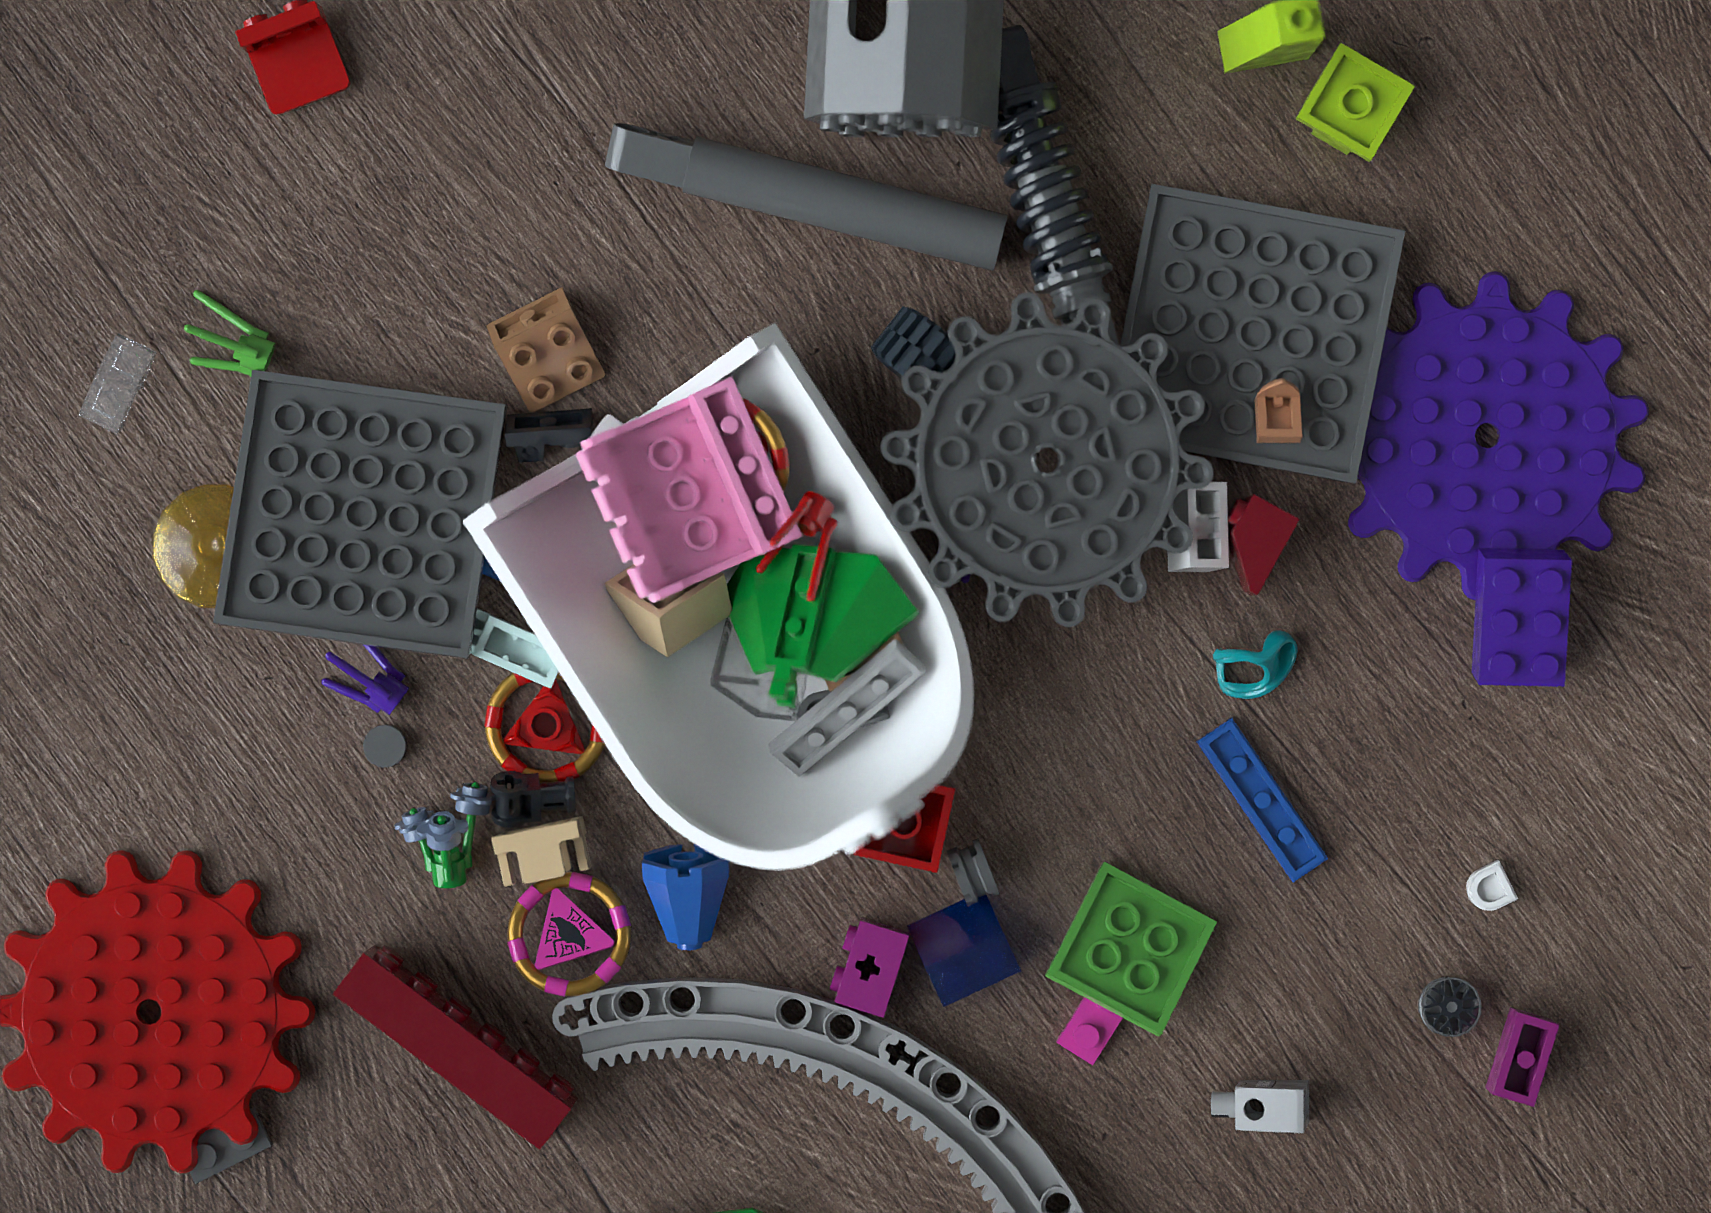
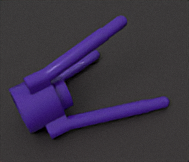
M363 645L384 669L387 676L379 671L373 680L332 652L326 653L325 657L328 661L367 688L364 691L366 694L329 678L322 679V684L367 705L376 713L382 710L390 715L409 690V687L401 682L406 675L397 670L376 646Z

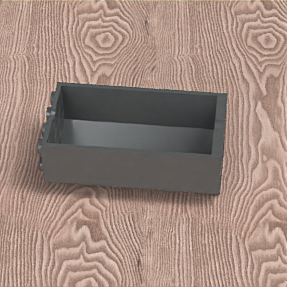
M810 0L804 119L819 123L821 131L839 132V136L855 138L864 137L865 131L877 132V135L882 137H903V131L916 132L917 136L941 137L942 131H955V135L963 137H980L981 129H997L1004 0H888L886 27L883 33L871 42H861L855 36L857 0Z

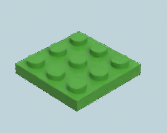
M1103 862L1045 976L1159 1037L1162 1035L1217 921L1118 868Z

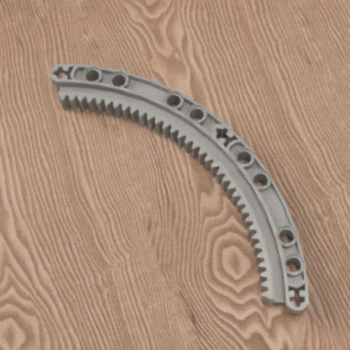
M675 977L602 986L588 994L568 996L562 999L554 1008L552 1019L556 1030L566 1036L579 1035L584 1062H587L593 1071L599 1069L602 1058L605 1059L609 1067H612L617 1062L618 1054L621 1055L627 1064L632 1061L634 1051L638 1052L642 1061H647L651 1049H654L658 1059H663L667 1048L672 1049L675 1058L681 1057L684 1047H688L692 1058H697L701 1047H705L708 1058H713L717 1049L722 1048L726 1060H730L734 1050H739L743 1062H746L750 1054L755 1052L758 1064L763 1065L768 1055L773 1056L776 1068H779L784 1060L788 1059L790 1060L791 1072H796L801 1064H805L808 1077H812L820 1069L822 1070V1082L827 1083L836 1075L838 1076V1088L841 1090L849 1082L854 1083V1096L857 1097L866 1089L869 1091L868 1103L873 1104L880 1097L883 1098L882 1111L886 1113L894 1106L898 1107L896 1120L899 1122L910 1115L912 1117L910 1129L913 1132L925 1126L923 1139L926 1142L937 1136L936 1150L939 1153L951 1148L948 1154V1161L953 1164L962 1160L960 1173L963 1176L974 1172L971 1177L973 1188L985 1185L981 1191L984 1201L995 1198L991 1204L993 1213H1053L1046 1208L1045 1204L1047 1198L1054 1193H1062L1069 1198L1068 1207L1060 1213H1085L1073 1189L1040 1142L997 1096L959 1064L917 1037L864 1011L835 1003V1000L799 989L743 979ZM679 987L688 988L694 994V1004L687 1009L678 1008L672 1002V991ZM634 991L642 997L644 1004L640 1012L629 1013L624 1010L621 1005V996L625 992ZM593 997L590 1004V1012L596 1023H590L589 1015L583 1016L578 1020V1027L572 1028L570 1022H562L561 1016L566 1013L567 1005H572L575 1011L583 1010L586 1008L585 999ZM797 999L801 1001L806 1009L804 1017L797 1021L787 1019L781 1010L782 1005L787 1000ZM845 1014L852 1018L855 1028L850 1034L840 1036L833 1032L830 1022L836 1015ZM899 1040L904 1041L905 1051L916 1057L919 1050L924 1052L916 1059L913 1072L907 1069L910 1065L908 1058L899 1055L896 1060L890 1058V1049L886 1047L889 1043L896 1045ZM946 1072L956 1074L961 1081L959 1088L950 1094L941 1092L936 1085L938 1077ZM987 1105L993 1106L1000 1113L998 1121L988 1127L982 1126L975 1119L978 1109Z

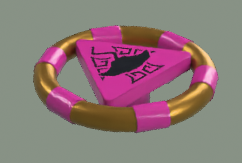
M574 871L565 872L562 877L534 883L517 900L508 923L507 944L516 968L533 986L545 993L558 996H580L601 988L621 969L630 948L631 922L626 906L609 885L592 875ZM571 888L591 892L600 898L609 909L616 931L615 941L559 889ZM552 891L534 965L529 959L523 938L524 923L533 907L544 895ZM613 947L610 957L604 961L594 974L583 979L569 981L547 976L540 971Z

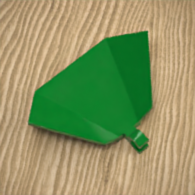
M792 544V548H782L761 574L756 572V567L766 553L742 562L728 581L727 589L732 608L729 617L753 673L760 675L774 671L768 696L776 699L775 703L778 706L795 708L798 693L796 681L798 673L836 683L920 614L876 555L836 552L832 547H828L819 587L813 602L807 600V593L819 546Z

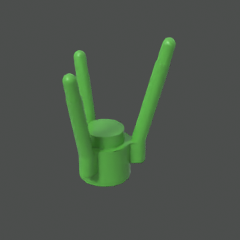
M195 290L193 293L195 298L250 336L241 335L237 342L187 324L184 327L185 332L233 350V358L240 361L233 362L192 357L190 363L208 368L241 372L248 376H251L252 370L266 372L276 346L275 342L267 340L269 333L255 328L200 290Z

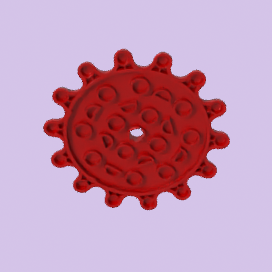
M117 850L112 852L106 859V882L99 892L84 894L67 879H56L47 886L45 892L46 901L53 910L55 918L51 930L46 934L34 935L27 931L18 930L6 937L4 952L8 958L23 968L25 983L17 993L0 995V1026L17 1029L24 1038V1049L18 1058L5 1065L2 1071V1080L5 1086L12 1091L40 1087L49 1093L52 1099V1107L42 1124L43 1135L48 1141L60 1144L69 1140L76 1131L89 1128L100 1135L103 1144L101 1161L103 1166L112 1173L126 1171L131 1166L137 1149L143 1144L148 1143L156 1144L162 1148L168 1165L173 1171L188 1173L197 1165L198 1151L196 1146H198V1140L205 1131L210 1129L221 1130L230 1140L239 1145L252 1142L257 1137L259 1131L258 1123L249 1107L253 1093L261 1088H270L277 1092L287 1093L294 1090L300 1082L299 1069L281 1055L278 1047L279 1039L286 1030L308 1026L312 1023L316 1014L315 1005L310 999L287 994L279 983L281 970L299 957L302 949L301 940L292 932L284 931L273 936H264L254 929L251 917L261 900V890L255 882L246 879L237 881L227 892L220 895H214L206 891L201 883L202 861L195 852L185 850L178 852L173 857L166 875L160 879L151 880L145 878L140 873L135 857L130 852ZM148 999L156 1001L162 1011L160 1019L154 1024L145 1022L138 1012L142 1003Z

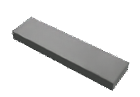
M894 639L768 744L770 753L800 777L926 673L924 663L897 639Z

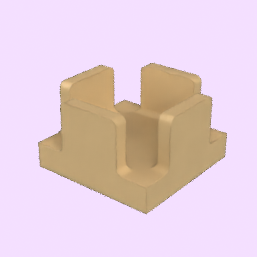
M583 816L502 832L492 837L494 853L498 856L504 887L512 886L516 883L511 851L517 853L522 881L525 884L562 877L565 872L572 868L567 840L570 839L574 841L580 871L589 870L591 868V861L585 837L586 828Z

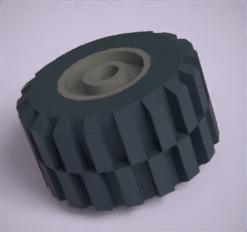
M905 306L899 310L871 346L875 357L901 379L904 373L913 366H923L938 373L946 372L953 366L956 359L955 348L949 339L948 333L919 311Z

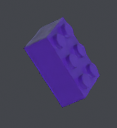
M1478 548L1472 675L1478 685L1565 687L1572 560L1564 550Z

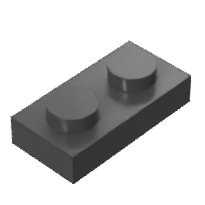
M255 1107L250 1108L258 1123L259 1131L257 1137L252 1142L245 1145L236 1144L224 1132L218 1129L207 1130L200 1136L198 1146H196L198 1162L196 1167L189 1172L195 1184L273 1145Z

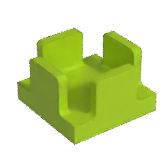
M1340 43L1306 98L1296 120L1312 128L1311 134L1342 153L1348 155L1350 152H1353L1370 162L1415 86Z

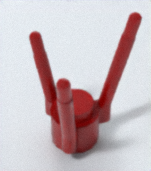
M812 491L804 493L794 512L770 540V546L776 547L796 523L800 532L804 535L814 537L817 532H822L807 593V600L809 602L815 600L831 535L838 525V521L831 517L835 506L824 496ZM784 545L768 551L756 567V572L759 574L763 573Z

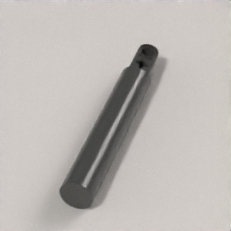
M614 123L604 165L617 172L683 188V193L991 271H994L1008 216L1007 214L696 136L694 141L625 123Z

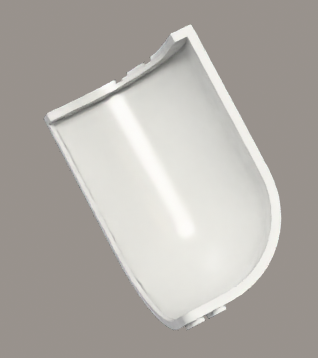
M774 323L745 339L685 384L658 401V405L641 416L632 418L628 422L732 377L741 398L747 399L763 409L773 420L784 439L790 462L789 479L784 496L791 512H794L806 491H812L827 498L835 506L831 517L838 521V525L831 535L829 547H832L836 552L876 555L920 613L903 627L899 633L905 647L924 663L926 673L887 704L890 715L889 719L858 728L800 777L770 753L768 744L799 719L800 705L807 696L815 692L828 690L825 680L798 673L796 679L798 693L795 708L778 706L775 703L776 699L768 696L774 671L760 675L753 673L729 616L669 657H666L640 640L605 587V582L633 565V560L623 562L610 533L611 529L618 526L614 519L608 522L605 521L592 492L593 489L600 487L597 479L588 482L576 454L487 503L463 522L621 769L651 808L683 836L722 858L757 868L785 869L811 864L827 857L842 847L848 854L870 840L867 833L870 832L872 836L874 835L877 838L896 826L898 821L895 815L898 814L900 819H903L922 807L923 803L919 798L947 776L964 749L973 715L974 691L973 674L966 640L944 587H938L930 580L928 575L929 562L910 532L898 529L891 521L892 504L778 326ZM753 424L755 430L762 434L758 427L755 424ZM768 445L767 457L772 466L770 447ZM817 532L814 537L802 534V537L786 543L783 548H792V544L819 546L822 532ZM740 564L722 571L725 574L726 584Z

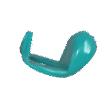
M1274 630L1266 637L1262 652L1216 649L1212 656L1216 662L1217 679L1221 691L1230 697L1253 699L1268 694L1278 687L1290 673L1298 652L1296 641L1288 632ZM1248 661L1257 664L1263 668L1264 678L1257 683L1251 684L1226 682L1225 663Z

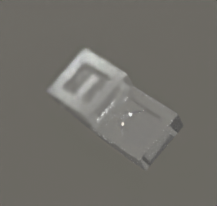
M118 333L102 360L78 416L115 434L121 431L135 395L144 385L156 351Z

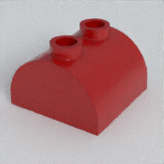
M938 783L919 798L923 803L922 807L903 819H900L898 814L895 815L898 824L877 838L874 835L872 836L870 832L867 833L870 840L855 849L853 855L938 873L955 788Z

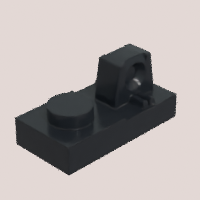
M592 408L508 414L505 428L506 447H514L519 463L544 461L545 444H549V446L561 445L565 448L579 447L581 442L589 439L593 433Z

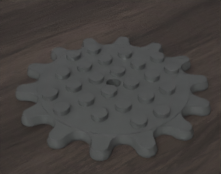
M1028 292L1019 294L1011 304V325L1007 331L1000 335L986 333L973 318L959 317L950 324L948 329L949 339L956 352L953 366L946 372L941 373L933 372L923 366H913L904 373L902 378V387L905 393L918 402L921 407L922 417L914 429L909 431H892L884 437L881 444L882 454L889 462L904 464L910 467L916 477V486L913 492L908 497L897 501L892 507L891 521L898 529L904 531L917 528L933 530L940 540V549L928 567V575L932 583L938 587L946 588L954 585L961 577L967 574L981 576L988 585L986 610L989 616L996 621L1005 622L1012 619L1025 597L1039 594L1048 599L1054 619L1058 624L1064 627L1076 626L1085 615L1084 600L1086 593L1093 586L1100 584L1108 585L1121 600L1135 603L1141 600L1147 591V582L1139 565L1143 553L1152 547H1161L1172 553H1182L1188 550L1193 541V533L1190 527L1175 515L1173 505L1176 496L1181 491L1186 489H1202L1208 486L1213 478V467L1210 462L1205 458L1185 453L1179 443V435L1182 428L1197 420L1203 414L1204 400L1199 393L1193 390H1184L1177 393L1163 391L1156 381V371L1167 356L1168 347L1164 338L1158 334L1149 333L1143 335L1128 347L1116 345L1108 335V324L1111 314L1109 307L1100 299L1092 298L1086 300L1081 304L1075 319L1066 326H1058L1047 319L1042 300L1037 295ZM1045 447L1053 449L1058 456L1057 467L1049 473L1041 472L1036 464V453Z

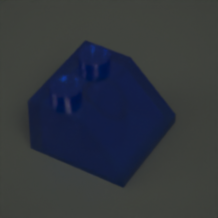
M987 895L979 897L978 903L970 906L967 905L964 898L907 925L943 1007L1021 971Z

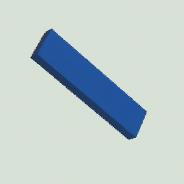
M1229 718L1196 741L1292 882H1295L1328 859L1232 718Z

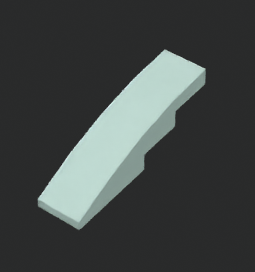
M477 608L471 647L472 655L551 689L559 670L537 636L532 632Z

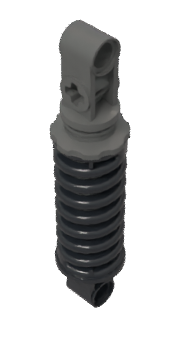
M1018 24L1002 29L997 129L991 130L990 138L995 144L1003 146L998 151L997 162L1004 167H1011L1004 174V184L1009 188L1018 189L1011 195L1010 205L1015 210L1024 211L1017 218V228L1023 232L1031 233L1024 239L1023 248L1030 254H1039L1031 261L1029 266L1035 284V293L1050 294L1053 299V305H1055L1052 310L1054 319H1060L1062 326H1066L1075 319L1081 304L1086 300L1092 298L1100 299L1107 305L1112 302L1110 294L1104 292L1101 278L1113 269L1107 255L1102 253L1101 247L1091 250L1090 245L1101 241V235L1098 231L1086 233L1084 223L1094 219V211L1091 209L1079 210L1077 201L1086 199L1088 192L1085 187L1073 189L1071 179L1078 178L1081 175V168L1078 165L1066 167V165H1059L1058 163L1059 159L1069 157L1075 152L1072 144L1067 143L1054 147L1051 140L1053 137L1067 133L1068 125L1063 121L1047 125L1045 115L1052 114L1061 109V102L1057 92L1059 90L1056 82H1039L1031 55L1028 35L1024 27ZM1110 317L1108 335L1116 345H1119L1114 324Z

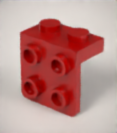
M308 0L292 1L283 6V13L268 18L267 14L253 16L243 22L244 28L235 31L240 47L249 55L268 107L275 115L285 114L344 91L350 86L349 76L324 11L315 0L309 3Z

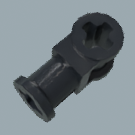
M504 771L491 778L490 788L492 793L495 794V806L492 808L491 815L493 822L498 826L514 828L527 822H542L541 812L567 810L568 814H575L576 812L573 776L566 777L565 781L540 782L539 773L523 774L517 771ZM508 783L511 784V789H507ZM509 809H513V815L509 814Z

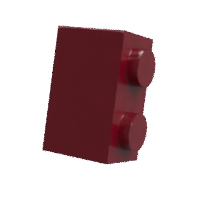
M1254 494L1246 496L1245 500L1241 498L1239 500L1236 499L1228 512V524L1230 525L1228 529V543L1242 591L1250 596L1258 595L1300 520Z

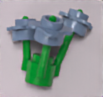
M478 782L464 783L462 788H457V792L451 793L450 798L456 800L455 809L458 812L467 814L466 820H458L447 811L434 813V811H427L425 807L411 808L410 811L401 816L402 821L394 825L395 829L403 834L406 842L419 841L424 855L425 870L432 872L433 885L435 887L455 888L467 882L466 869L473 866L471 851L476 815L489 814L492 801H495V794L488 792V787ZM461 833H464L462 852H460L457 846L461 842Z

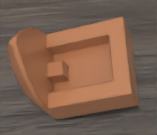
M1283 378L1275 379L1265 384L1258 391L1255 398L1257 443H1300L1302 439L1300 392L1292 382Z

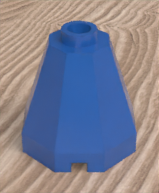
M694 844L695 852H681L682 845L661 847L644 852L642 860L643 881L667 941L677 944V948L681 950L700 949L703 947L704 942L711 940L729 877L730 860L705 850L697 844Z

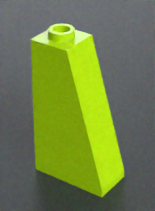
M1318 0L1275 1L1217 32L1224 74L1309 59L1325 38Z

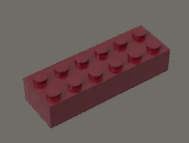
M374 945L365 951L333 992V995L540 1150L578 1099L572 1094V1091L575 1089L573 1085L556 1073L549 1077L537 1068L540 1061L523 1048H519L516 1052L503 1042L506 1039L505 1034L492 1024L486 1022L482 1026L470 1017L472 1010L462 1001L453 996L448 1001L436 992L438 984L420 971H417L414 975L401 965L404 959L391 948L384 945L380 950Z

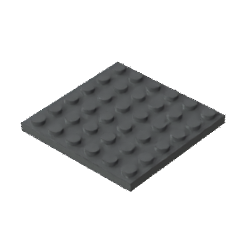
M1151 184L1120 346L1128 347L1145 334L1154 333L1160 335L1166 341L1168 351L1167 356L1156 371L1158 386L1168 393L1193 390L1203 398L1205 406L1203 414L1200 418L1182 428L1179 435V443L1184 452L1356 484L1405 230ZM1283 378L1292 382L1300 392L1302 439L1300 443H1257L1255 398L1258 391L1265 384L1275 379Z
M252 370L213 623L470 659L485 555L463 521L494 499L507 412L506 404Z

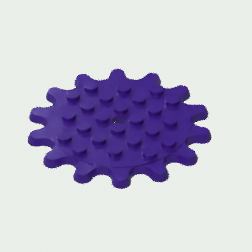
M1488 272L1483 275L1478 283L1475 300L1465 307H1457L1451 304L1446 299L1442 289L1434 283H1424L1418 286L1412 297L1416 310L1414 325L1405 332H1396L1388 327L1386 328L1357 479L1364 485L1365 497L1361 505L1354 509L1348 518L1350 531L1359 538H1369L1382 530L1396 532L1401 537L1404 545L1397 564L1398 572L1404 580L1409 582L1423 580L1430 569L1437 563L1450 562L1454 564L1461 574L1462 591L1471 600L1476 598L1478 548L1557 550L1561 543L1567 540H1575L1592 551L1606 549L1613 540V531L1599 512L1601 499L1611 491L1636 492L1642 488L1645 482L1643 468L1639 464L1621 456L1618 451L1617 442L1623 431L1642 425L1647 420L1649 407L1647 402L1637 395L1619 396L1610 391L1606 382L1607 372L1623 355L1621 340L1612 334H1603L1589 342H1579L1574 339L1568 329V321L1574 309V301L1571 295L1563 290H1553L1547 293L1540 305L1535 309L1528 311L1517 308L1510 297V283L1507 277L1500 272ZM1485 423L1492 425L1499 435L1496 444L1491 448L1481 447L1475 440L1476 429Z

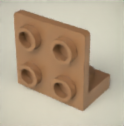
M562 287L486 325L493 346L529 412H535L605 376V372L584 334Z

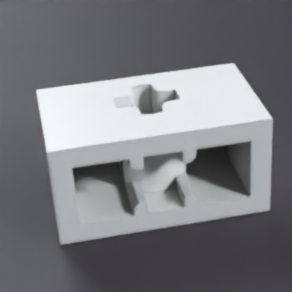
M1210 482L1208 486L1202 489H1186L1181 491L1174 500L1173 509L1179 520L1190 527L1193 533V541L1188 550L1182 553L1167 551L1168 572H1210L1229 568L1227 482Z

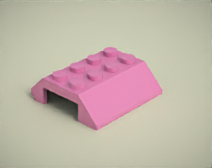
M732 377L617 428H612L581 442L583 451L576 453L588 482L597 479L600 487L593 489L592 492L605 521L608 522L614 519L618 526L611 529L610 533L623 562L633 560L635 567L627 571L639 598L648 595L651 603L802 537L796 523L776 547L770 546V540L792 512Z

